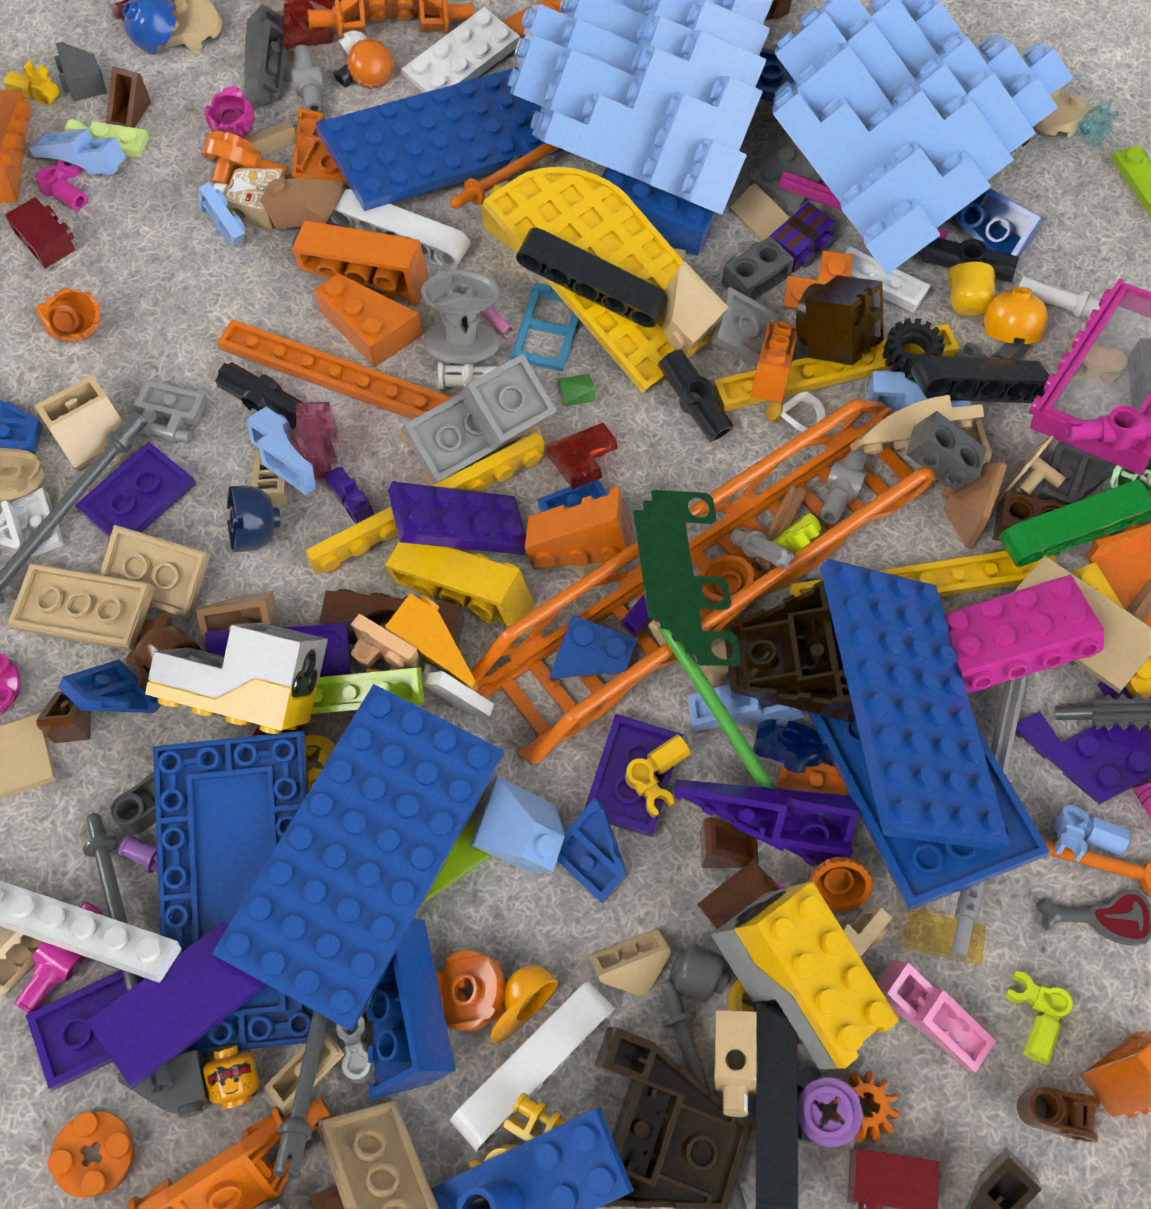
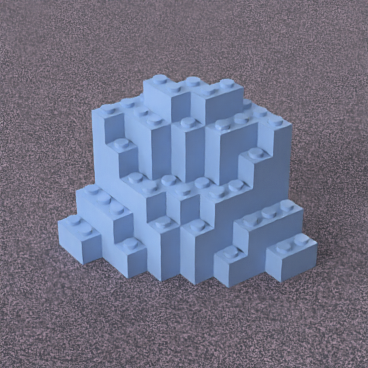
M562 0L559 11L562 13L541 4L533 5L532 8L526 9L521 22V26L525 27L523 34L526 36L524 39L520 38L516 46L514 55L518 57L516 63L519 64L518 69L513 68L508 81V86L511 87L510 93L542 106L540 112H535L530 128L534 129L532 135L543 142L723 214L747 155L740 152L739 149L763 92L755 87L767 60L759 55L770 28L763 24L773 0Z
M824 0L822 7L817 10L814 6L800 18L802 24L795 34L790 30L776 42L779 47L775 50V55L795 81L792 84L789 81L785 82L774 92L773 115L838 199L841 210L863 237L866 248L888 275L939 237L940 233L937 227L991 188L987 180L1014 160L1010 153L1034 136L1036 132L1032 127L1058 108L1051 95L1071 81L1073 76L1055 49L1045 42L1040 45L1035 43L1023 52L1024 58H1022L1010 41L1000 34L995 37L991 34L978 44L979 50L977 51L971 40L961 32L939 0H868L870 5L864 8L859 0Z

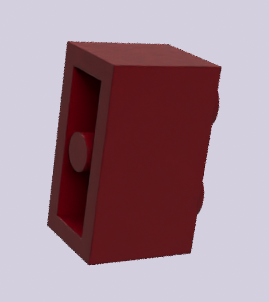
M36 197L5 214L13 232L45 269L76 251L71 241L75 237L70 228L64 222L59 224L57 222L59 219L54 210L49 205L44 207Z
M859 1148L850 1151L847 1203L858 1204V1209H938L939 1161Z

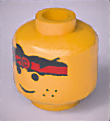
M230 1045L215 1050L213 1052L215 1059L210 1060L203 1067L209 1100L213 1104H220L222 1110L238 1107L252 1101V1094L260 1087L254 1055L250 1051H239L237 1045Z

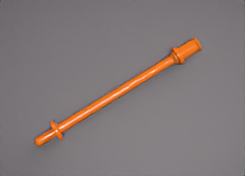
M545 143L480 182L473 178L466 180L464 191L451 199L450 204L452 208L458 209L470 201L474 205L482 204L485 199V193L491 190L495 184H501L560 148Z

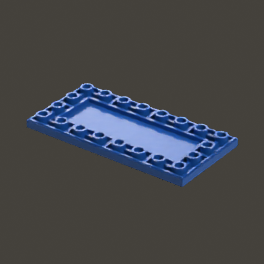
M298 731L153 746L160 935L176 940L182 948L179 954L224 921L229 926L308 794L305 732ZM268 986L178 1055L195 1050L203 1054H209L230 1045H237L238 1050L303 1044L307 1042L314 1010Z

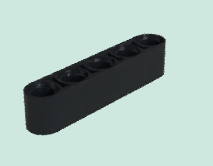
M540 228L529 229L516 255V260L524 268L643 327L650 328L656 325L667 301L666 293L659 287Z
M934 355L920 358L911 369L913 378L926 398L950 395V400L1033 403L1037 395L1043 397L1045 393L1043 389L1050 376L1038 361Z
M756 1002V1209H798L797 1033L778 1002Z

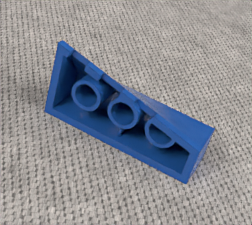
M607 167L601 177L626 193L673 249L686 250V254L698 256L710 235L715 212Z
M989 188L952 216L974 239L982 241L988 250L1018 257L1030 245L1046 220L1044 217L992 188Z
M425 919L413 920L375 989L370 1004L367 1005V1021H373L374 1045L368 1046V1063H374L375 1083L368 1084L369 1099H377L427 1086L456 1071Z

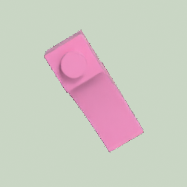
M891 960L876 981V984L894 1013L923 1032L965 1069L976 1073L996 1040L945 990L934 988L909 962Z

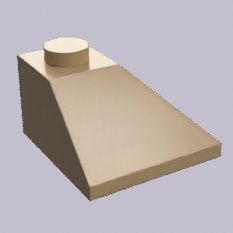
M685 261L679 266L664 291L667 295V301L663 307V333L673 348L677 350L682 349L686 355L712 332L729 308Z

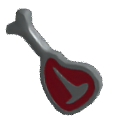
M1135 890L1121 891L1115 894L1106 904H1095L1086 908L1058 906L1048 898H1042L1036 904L1037 910L1043 916L1041 925L1046 931L1051 930L1054 924L1058 922L1087 923L1103 937L1123 945L1138 946L1146 944L1151 938V905L1146 896Z

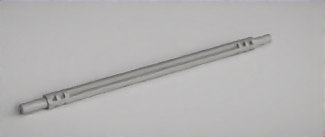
M1027 675L1020 679L1005 682L992 740L991 751L1006 776ZM985 881L960 891L954 916L957 920V926L951 949V955L956 958L966 959L972 928L974 924L978 923L979 919L978 914L981 909Z

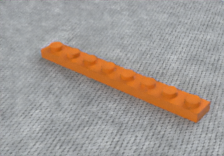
M233 319L217 342L219 349L410 419H415L452 398Z

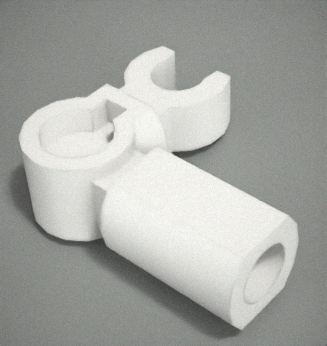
M362 1016L357 1022V1030L352 1034L345 1033V1028L336 1024L337 1035L345 1043V1047L342 1049L345 1054L342 1061V1070L346 1077L356 1084L368 1081L374 1073V1063H368V1043L363 1042L367 1026Z

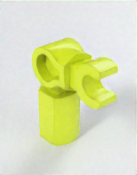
M808 513L799 518L772 542L786 548L794 555L810 543L809 540L820 534L821 525L814 515Z
M1015 971L1012 978L1022 983L1024 992L1017 993L1009 989L1005 996L1014 1003L1021 1004L1027 1002L1032 1005V1009L1042 1014L1035 1017L1023 1054L1040 1064L1049 1065L1062 1030L1059 1021L1065 1018L1072 1010V998L1062 988H1050L1043 984L1038 986L1033 983L1032 978L1022 971Z

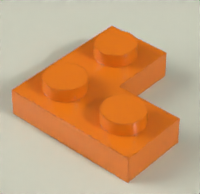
M823 250L818 280L788 276L782 308L797 310L803 293L814 283L826 284L837 275L850 277L853 255Z

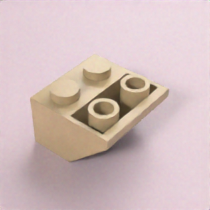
M93 375L34 405L76 471L89 465L107 446L108 438L106 435L111 430L115 431L123 422Z

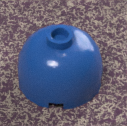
M129 0L123 8L124 27L127 36L143 51L149 54H156L159 51L154 48L158 44L165 46L173 33L177 17L172 14V9L177 10L176 6L169 0Z

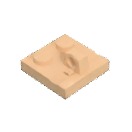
M358 614L351 623L358 639L351 652L353 660L368 669L380 659V661L391 667L389 670L421 667V672L423 673L424 666L416 647L363 615Z

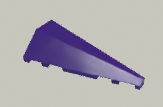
M676 779L674 798L678 800L684 798L700 806L704 813L710 816L716 814L730 821L734 828L781 851L786 849L802 857L805 863L813 867L815 864L819 866L820 863L834 857L851 858L853 852L851 840L860 810L849 795Z

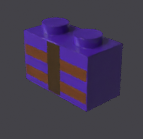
M808 202L770 235L794 258L791 272L794 273L801 266L807 267L820 249L825 251L832 244L835 237L833 232L836 221Z

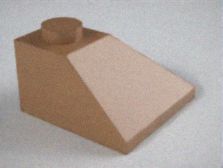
M277 178L267 185V189L260 198V201L276 229L302 226L304 220L327 223L347 185L344 181L304 178L283 180L282 178Z
M1005 463L982 465L980 477L958 491H954L948 485L944 487L941 497L947 500L943 510L966 548L973 549L990 518L1007 468Z
M273 591L241 595L196 609L205 652H207L205 632L208 630L230 629L231 625L259 622L279 626Z

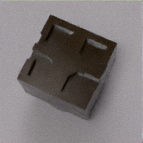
M837 275L826 284L814 283L805 290L797 308L796 333L801 344L808 346V358L853 366L862 358L863 353L867 354L870 352V347L875 348L884 340L882 281Z

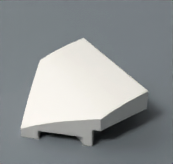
M40 488L13 501L11 504L7 501H2L0 545L17 552L53 509L48 492ZM59 525L53 529L31 557L65 545Z
M426 663L422 673L424 688L468 714L490 717L494 703L445 672Z

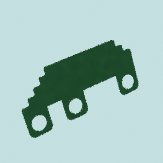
M652 490V500L643 501L644 509L633 511L648 617L650 619H658L661 629L670 630L675 642H683L685 652L694 653L699 666H737L741 661L735 634L726 631H703L699 609L727 610L731 606L728 583L724 578L694 576L685 524L714 523L716 521L713 498L708 493ZM694 498L704 500L709 507L708 515L705 517L694 516L688 508L689 501ZM707 583L719 585L724 593L722 601L719 603L707 601L702 593L703 586ZM724 638L731 643L733 654L730 658L720 659L715 656L711 648L712 642L715 639Z

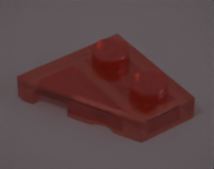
M308 0L284 3L283 33L285 49L295 48L298 45L318 46L320 44L333 43L334 32L330 27L310 29L308 9L315 10V8Z

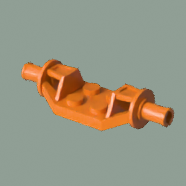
M335 0L333 9H308L310 29L335 27V30H338L339 39L343 38L345 32L347 33L352 30L360 31L366 35L365 19L381 22L386 18L397 17L398 20L406 21L412 19L413 16H418L420 32L443 30V33L447 34L450 22L466 21L474 15L473 2L449 4L447 0H342L341 2Z
M321 1096L310 1103L306 1119L309 1127L314 1131L318 1128V1121L332 1117L329 1108ZM275 1106L272 1108V1115L242 1130L243 1139L185 1175L174 1184L167 1178L141 1199L138 1196H134L129 1200L128 1208L254 1209L266 1202L274 1201L280 1197L288 1180L291 1160H287L284 1177L281 1178L273 1175L272 1172L276 1160L271 1166L266 1152L281 1138L278 1135L279 1126L290 1118L289 1115L285 1116Z

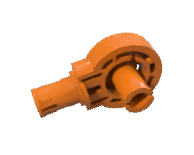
M211 132L205 139L201 153L204 158L216 163L213 178L211 179L213 183L230 184L233 170L238 168L283 169L285 177L288 169L286 165L263 159L261 151L255 150L250 142L229 132Z

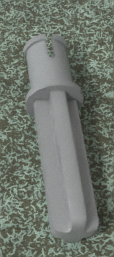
M740 527L741 530L736 528L732 532V544L737 548H741L747 556H759L782 569L790 567L789 562L794 559L793 553L767 540L762 532L750 531L746 527Z

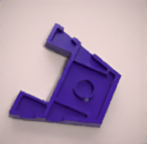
M1102 681L1097 684L1105 696L1109 694L1113 699H1118L1124 694L1128 699H1133L1126 687L1118 693ZM1040 711L1017 723L1015 734L1035 748L1034 750L1044 759L1047 758L1063 771L1062 774L1099 805L1151 779V735L1147 725H1144L1140 731L1134 725H1129L1124 731L1118 725H1114L1109 731L1105 727L1097 730L1095 725L1061 742Z

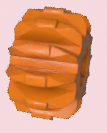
M856 1071L849 1074V1086L860 1097V1100L866 1097L867 1105L873 1107L872 1112L863 1116L859 1133L854 1137L858 1143L864 1141L866 1133L873 1143L880 1141V1130L886 1134H890L894 1130L892 1124L886 1118L897 1119L900 1115V1112L896 1109L889 1108V1104L898 1100L897 1094L886 1096L883 1091L888 1087L889 1082L883 1079L875 1086V1076L871 1071L865 1073L863 1081ZM838 1097L837 1100H834L832 1103L834 1105H839L837 1102L840 1098ZM835 1111L831 1114V1117L834 1120H838L841 1118V1115Z

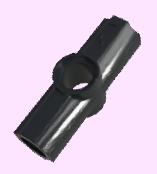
M936 238L926 246L922 262L947 268L961 263L983 262L994 268L995 279L1011 283L1019 257L988 250L986 245L978 239H966L959 243Z
M676 349L668 353L659 361V369L679 396L681 409L693 417L709 442L721 438L733 429V423L712 394L713 387L711 382L698 374L682 349ZM690 392L698 393L702 399L693 398Z
M233 362L229 364L224 363L218 370V376L215 380L217 387L240 399L248 410L260 411L264 407H268L275 413L283 415L288 420L291 429L299 427L306 419L309 411L308 405L284 392L281 386L271 377L265 374H261L258 377Z

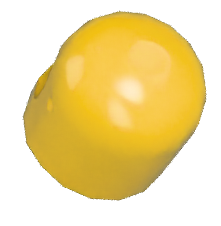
M967 262L957 264L949 269L947 281L948 286L952 288L949 297L952 309L964 317L983 315L990 301L996 296L994 268L983 262Z

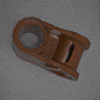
M1050 1087L1029 1090L1018 1098L1017 1113L1026 1125L1059 1133L1063 1137L1079 1141L1098 1142V1135L1094 1133L1095 1110L1097 1107H1100L1099 1098L1081 1093L1065 1092ZM1036 1098H1040L1046 1106L1044 1118L1040 1117L1035 1110L1034 1102Z

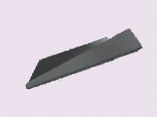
M264 4L249 17L246 26L244 96L254 106V110L257 107L274 103L283 97L290 35L289 32L283 29L286 18Z

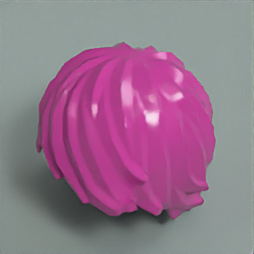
M236 85L224 88L221 93L215 94L211 101V106L207 105L205 107V118L212 132H229L244 138L253 129L252 125L255 121L254 106L245 98L244 91L239 92L240 88Z

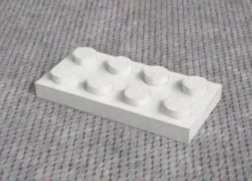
M483 7L401 69L402 74L423 93L476 79L516 49L520 36Z

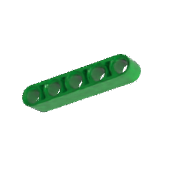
M1141 479L1134 480L1017 523L1002 532L999 539L1015 566L1022 567L1039 561L1044 556L1055 555L1150 518L1151 494Z

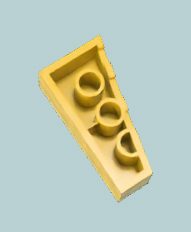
M398 542L385 563V567L394 582L432 599H435L438 594L441 600L453 601L456 604L462 605V609L465 606L479 616V620L489 625H492L496 620L509 627L530 613L535 606L532 595L518 567L508 562L501 564L491 561L480 553L472 555L461 551L459 548Z

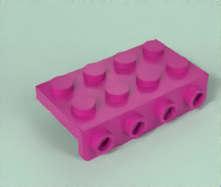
M1071 574L944 614L949 626L952 649L956 652L958 658L956 664L967 692L984 690L990 686L1009 680L1020 679L1025 675L1056 668L1064 663L1081 658H1089L1104 649V628Z

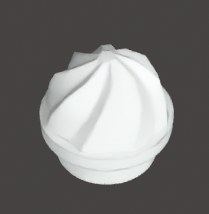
M352 30L347 33L345 32L343 34L344 38L339 43L349 54V50L353 47L354 43L363 40L366 36L360 31Z

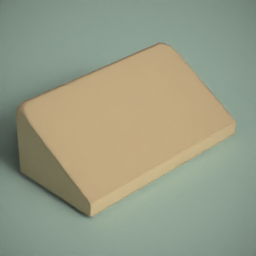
M287 121L242 138L250 142L255 150L261 151V155H266L292 145L297 140L294 127Z
M756 183L751 185L730 207L734 215L760 241L768 238L790 218Z
M326 1030L314 1086L345 1055L336 1038ZM306 1044L263 1087L285 1116L292 1110Z

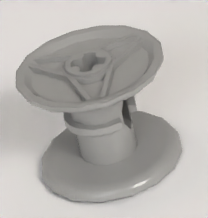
M453 270L431 276L423 283L421 294L424 302L434 310L442 312V322L433 325L426 332L423 340L425 350L430 355L447 363L468 364L487 359L498 350L500 339L496 330L487 323L480 321V312L489 309L498 301L500 288L496 281L488 275L476 271Z

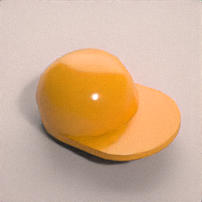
M537 964L526 965L519 968L507 980L504 996L506 1012L491 1031L490 1039L493 1043H501L510 1038L553 996L558 987V980L546 968Z

